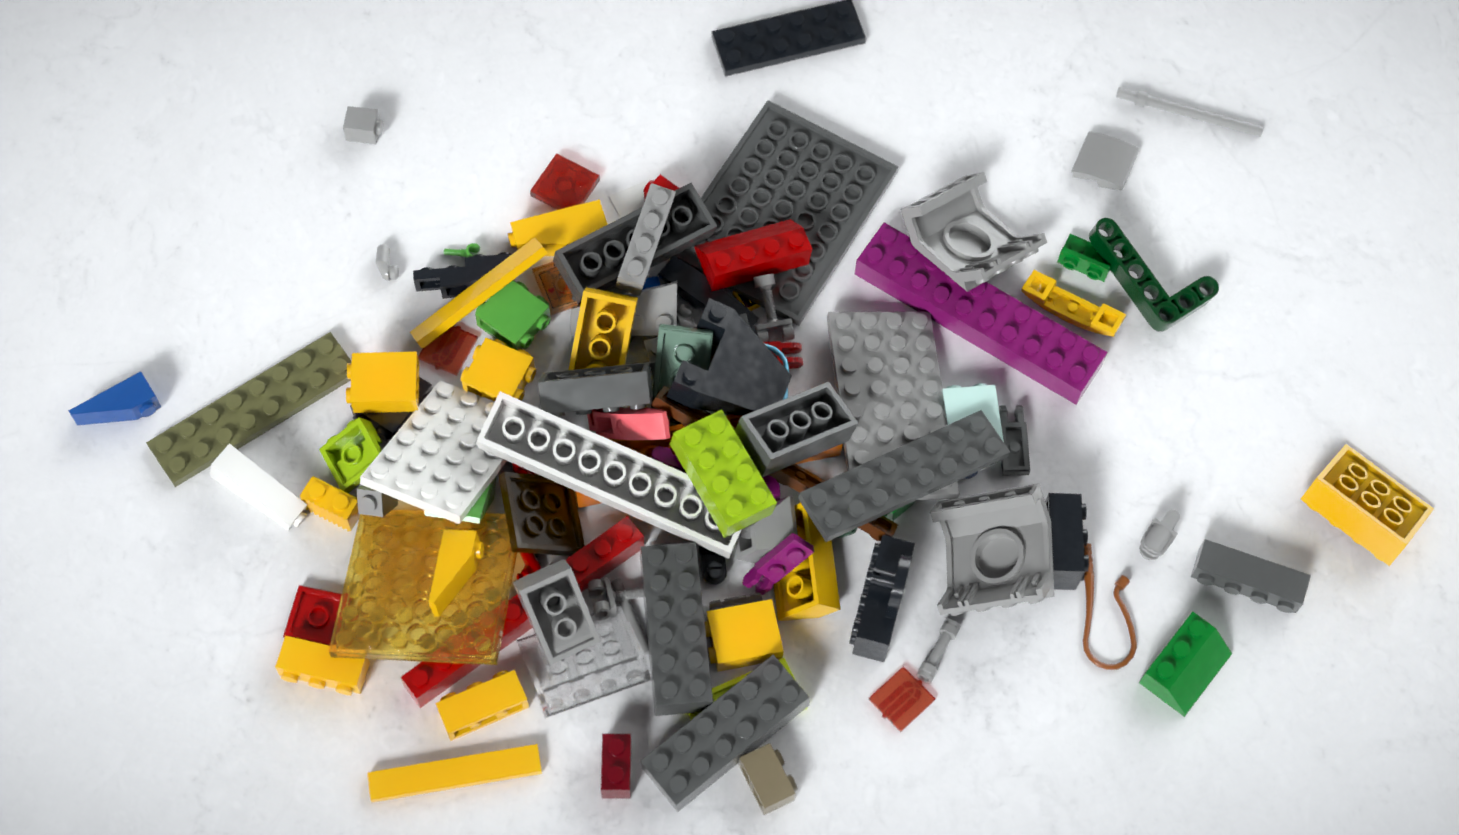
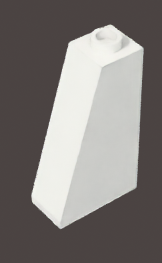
M228 444L211 464L210 477L287 531L293 525L297 528L306 518L307 514L304 513L307 507L306 503L231 444Z

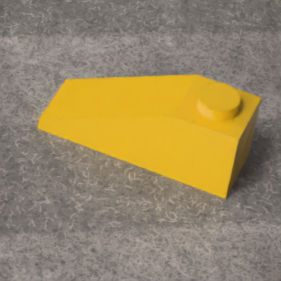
M443 530L429 597V605L434 616L440 617L477 570L478 560L482 559L484 555V543L480 542L477 531Z

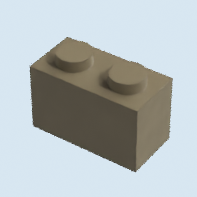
M770 743L739 757V767L763 815L793 802L796 795L795 791L798 790L792 775H786L782 767L785 763L778 749L773 750Z

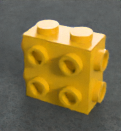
M485 338L482 345H478L475 348L472 357L473 361L470 367H465L460 380L462 381L463 390L490 399L493 402L496 401L499 392L522 401L525 395L524 388L527 383H532L537 369L534 365V358L527 351L512 349L498 339L493 341Z

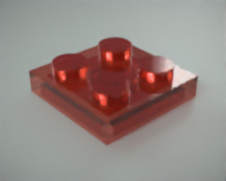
M556 153L530 190V196L556 210L583 204L599 183L600 175Z

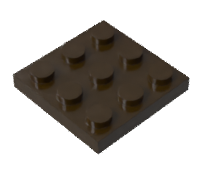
M503 472L498 476L512 552L571 556L585 546L574 490L541 475Z

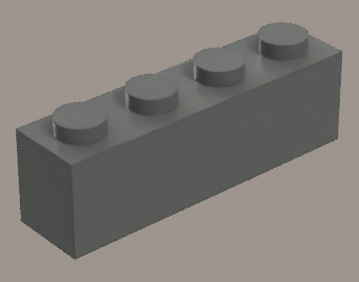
M1205 539L1198 550L1191 577L1197 579L1203 585H1215L1224 588V591L1229 594H1241L1250 597L1255 603H1267L1276 606L1282 612L1297 613L1304 603L1311 575Z

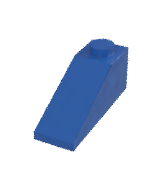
M140 371L68 411L78 426L138 420L154 414L161 405Z

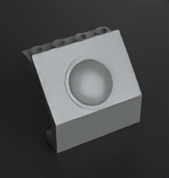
M984 172L966 175L900 209L913 247L967 292L989 281L997 274L1006 271L1011 266L1022 262L1025 258L1039 252L1038 248L1047 243L1044 233L1028 236L1016 235L984 207L977 188L987 182Z
M1039 483L936 503L930 515L933 522L940 521L946 540L947 590L937 604L940 615L951 614L952 616H957L970 610L983 612L996 606L1008 608L1021 602L1034 604L1042 601L1044 598L1054 597L1051 519Z

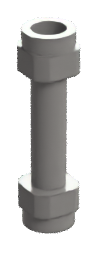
M948 618L943 623L939 631L941 635L927 662L921 664L916 674L917 678L921 681L931 683L938 671L936 667L950 640L955 639L961 627L959 623Z

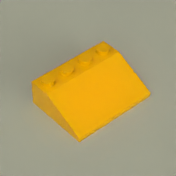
M1347 444L1343 446L1318 475L1300 499L1310 509L1318 512L1333 526L1342 530L1354 542L1362 545L1378 560L1383 561L1388 566L1403 551L1434 510V508Z

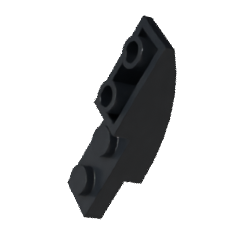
M508 252L488 256L476 254L472 257H465V267L451 265L446 268L433 269L425 267L420 270H413L416 292L441 290L443 299L454 298L512 254Z

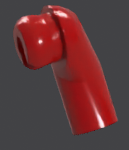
M520 553L525 566L521 573L517 574L516 579L518 580L541 569L535 554Z

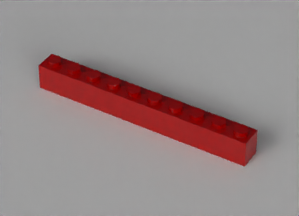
M626 516L567 558L565 561L571 567L581 593L589 588L588 583L591 580L603 578L638 553L641 546H644V535L630 518ZM518 594L401 676L405 689L420 708L532 629Z

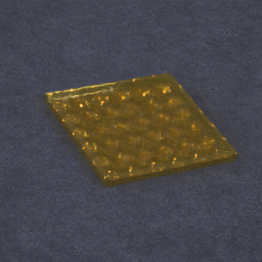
M391 510L384 517L360 514L329 648L330 656L334 658L497 665L517 552H512L505 514L485 513L480 523L461 521L460 524L445 518L424 516L425 511ZM443 530L477 531L480 542L484 543V555L482 559L478 560L477 570L440 617L434 616L429 605V597Z

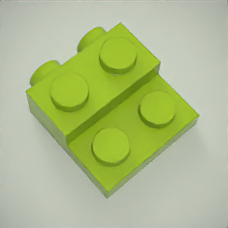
M359 417L350 421L344 430L330 437L326 444L319 449L340 490L349 493L360 485L361 475L382 451L379 446L382 441L372 423Z

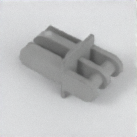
M1169 510L1161 522L1154 518L1140 541L1139 550L1144 559L1156 560L1173 543L1178 534L1173 529L1179 521V512Z

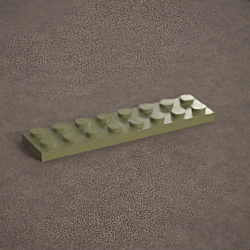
M329 332L149 440L146 444L173 485L177 487L210 467L228 444H231L236 449L241 448L351 381V379L347 378V363L352 361L333 334Z

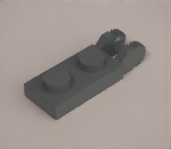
M1000 405L999 414L1003 441L1010 451L1008 458L1001 460L1002 475H1029L1030 459L1027 424L1024 422L1023 406L1016 405L1014 410L1016 422H1008L1006 405Z

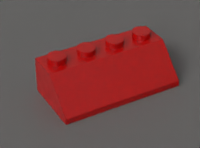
M791 219L694 247L712 292L752 281L757 276L776 274L808 265L812 253V246L804 228Z

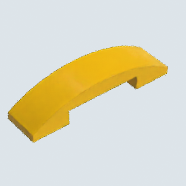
M1033 270L1021 289V292L1046 311L1070 324L1097 334L1114 337L1126 318L1125 313L1104 303L1099 307L1056 286L1057 280Z

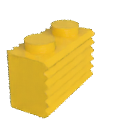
M314 476L310 478L300 494L301 500L307 504L306 510H309L310 513L314 512L315 515L323 517L324 520L328 519L329 522L337 524L338 527L342 526L343 529H347V532L352 531L362 515L358 514V501L356 497Z

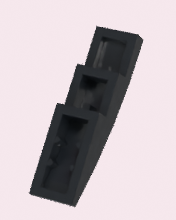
M673 256L657 274L667 284L677 281V293L695 309L699 307L704 310L709 298L735 309L739 315L746 313L750 328L759 319V317L726 290L720 289L712 292L706 276L676 256Z

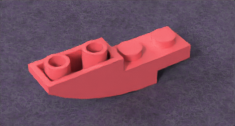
M629 406L626 408L619 407V410L614 412H603V408L592 409V413L587 414L589 429L596 431V434L604 438L618 440H659L670 438L669 419L666 411L647 407L630 409Z

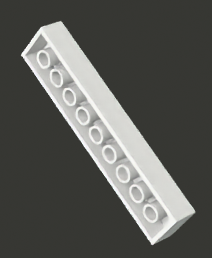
M499 392L476 440L478 448L685 540L692 543L696 542L697 545L728 559L740 535L741 530L725 538L723 537L686 473L505 393Z

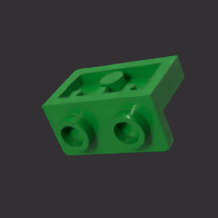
M1069 234L1057 263L1062 264L1069 270H1076L1086 274L1090 279L1105 282L1110 266L1105 264L1090 241Z

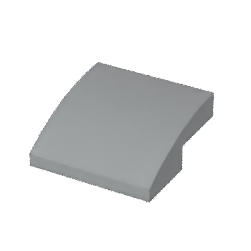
M1088 132L1072 168V175L1076 178L1095 180L1099 187L1123 190L1139 149L1117 138Z

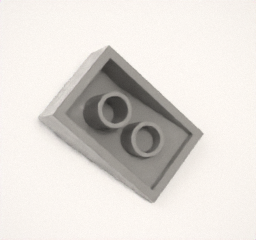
M564 559L513 582L524 611L550 665L601 642L573 571Z

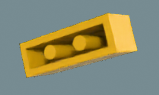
M285 636L275 668L281 679L297 683L298 680L308 682V685L314 688L324 689L327 686L336 688L335 691L338 693L352 695V692L361 694L370 661L367 654Z
M508 670L500 671L489 681L472 683L467 686L465 691L458 694L454 692L446 694L440 698L439 702L435 703L450 741L529 708L527 697L515 670L510 672Z

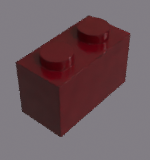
M602 734V798L630 799L631 734Z

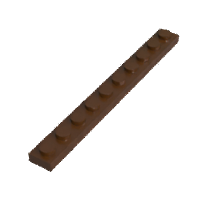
M666 386L661 389L652 403V406L658 410L666 411L667 416L681 422L684 427L711 415L706 410L692 409L666 398L669 392V388ZM796 463L769 474L778 483L788 486L799 493L824 482L823 479ZM881 516L858 528L868 533L874 540L881 541L883 535L893 537L898 524L885 516Z

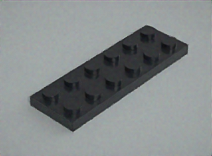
M842 0L711 31V37L725 77L865 44L866 36L852 0Z

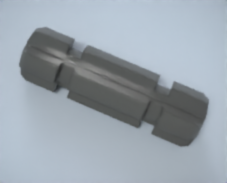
M758 592L750 594L749 597L742 595L726 598L724 602L720 600L711 601L709 603V610L763 601L761 593Z

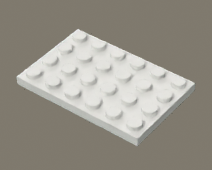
M440 380L419 405L418 410L412 413L361 475L360 484L460 524L507 462L505 459L478 448L476 441L495 401Z

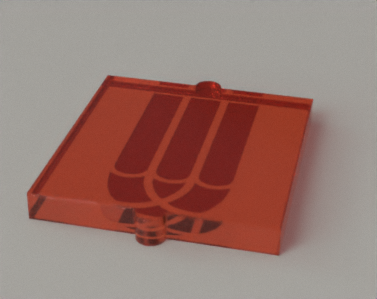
M452 326L424 347L418 355V359L435 366L436 370L442 369L457 376L475 345L478 336L462 330L461 326Z
M903 666L868 700L882 713L883 719L887 718L902 732L936 698L922 685V680H917Z

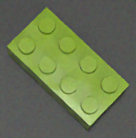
M723 410L715 412L673 433L670 446L724 538L773 513L777 502Z

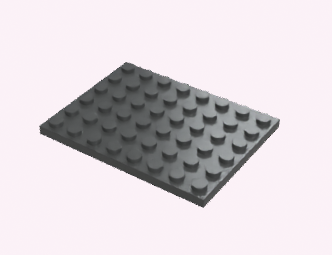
M767 100L701 197L717 228L712 237L696 245L789 219L802 226L812 246L809 264L774 274L775 284L771 287L776 315L784 319L791 318L792 323L799 326L896 176L899 167ZM696 245L675 255L705 275L694 249ZM754 280L727 287V289L765 308L762 291L759 288H755Z

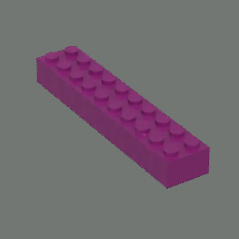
M885 222L857 258L854 273L856 276L918 312L927 311L931 314V320L1075 405H1077L1095 378L1107 356V351L988 282H984L967 292L914 248L909 236Z

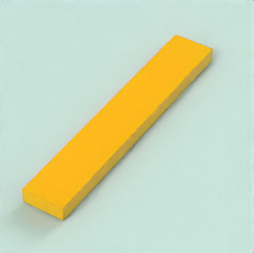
M534 237L410 331L411 335L421 348L426 347L547 255V251Z
M538 744L367 772L371 802L542 774Z

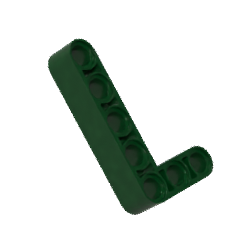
M1100 219L1089 233V240L1105 264L1110 266V271L1148 324L1156 331L1163 332L1205 306L1219 291V284L1213 277L1203 276L1169 297L1113 219ZM1099 230H1104L1108 237L1103 236ZM1114 250L1119 251L1123 257H1118ZM1129 271L1135 272L1138 278H1133ZM1200 287L1204 288L1208 295L1203 294ZM1144 292L1150 293L1153 299H1148ZM1180 300L1185 301L1188 308L1183 307ZM1159 313L1165 314L1168 318V321L1163 320L1160 317Z

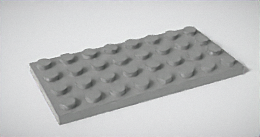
M927 311L828 312L827 324L836 392L858 422L849 441L843 443L847 471L947 426L942 394L943 388L930 313ZM958 481L918 500L958 498L960 494Z

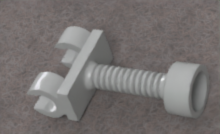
M774 274L754 277L755 288H759L762 291L766 317L768 319L767 323L754 326L756 335L762 342H769L767 328L781 326L784 341L795 339L791 318L779 321L777 316H775L776 311L771 293V287L775 284Z
M609 577L604 578V580L594 579L588 583V592L591 598H600L606 595L607 601H598L593 604V612L597 620H605L610 616L611 618L617 617L615 602L643 597V587L630 588L624 591H612Z

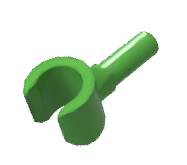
M471 243L466 249L461 250L444 249V255L472 257L473 255L470 252H480V246L475 243Z

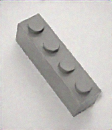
M651 183L615 288L638 296L641 295L676 191Z

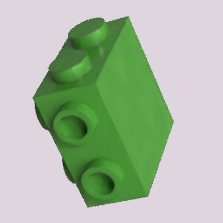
M514 280L478 306L475 312L478 327L515 350L527 349L532 344L534 336L538 331H543L551 321L549 303L543 297H536L530 293L527 286L522 282H515Z

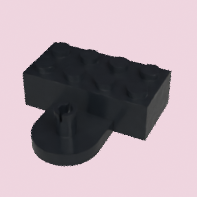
M886 535L882 536L881 544L875 543L856 614L857 619L854 621L849 644L854 645L852 654L885 662L915 543Z

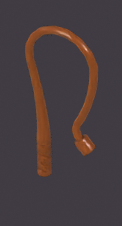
M1087 543V546H1084V555L1089 556L1088 572L1084 573L1086 618L1083 649L1088 659L1097 667L1106 670H1118L1126 666L1133 659L1137 649L1134 626L1127 608L1119 595V591L1124 590L1130 581L1126 576L1121 575L1114 583L1115 588L1113 592L1114 598L1128 626L1131 640L1130 652L1123 661L1117 664H1106L1097 660L1089 650L1088 639L1094 602V567L1092 563V546L1090 543Z

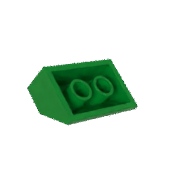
M1192 612L1146 671L1139 683L1185 717L1230 658L1232 652L1217 629L1195 612Z

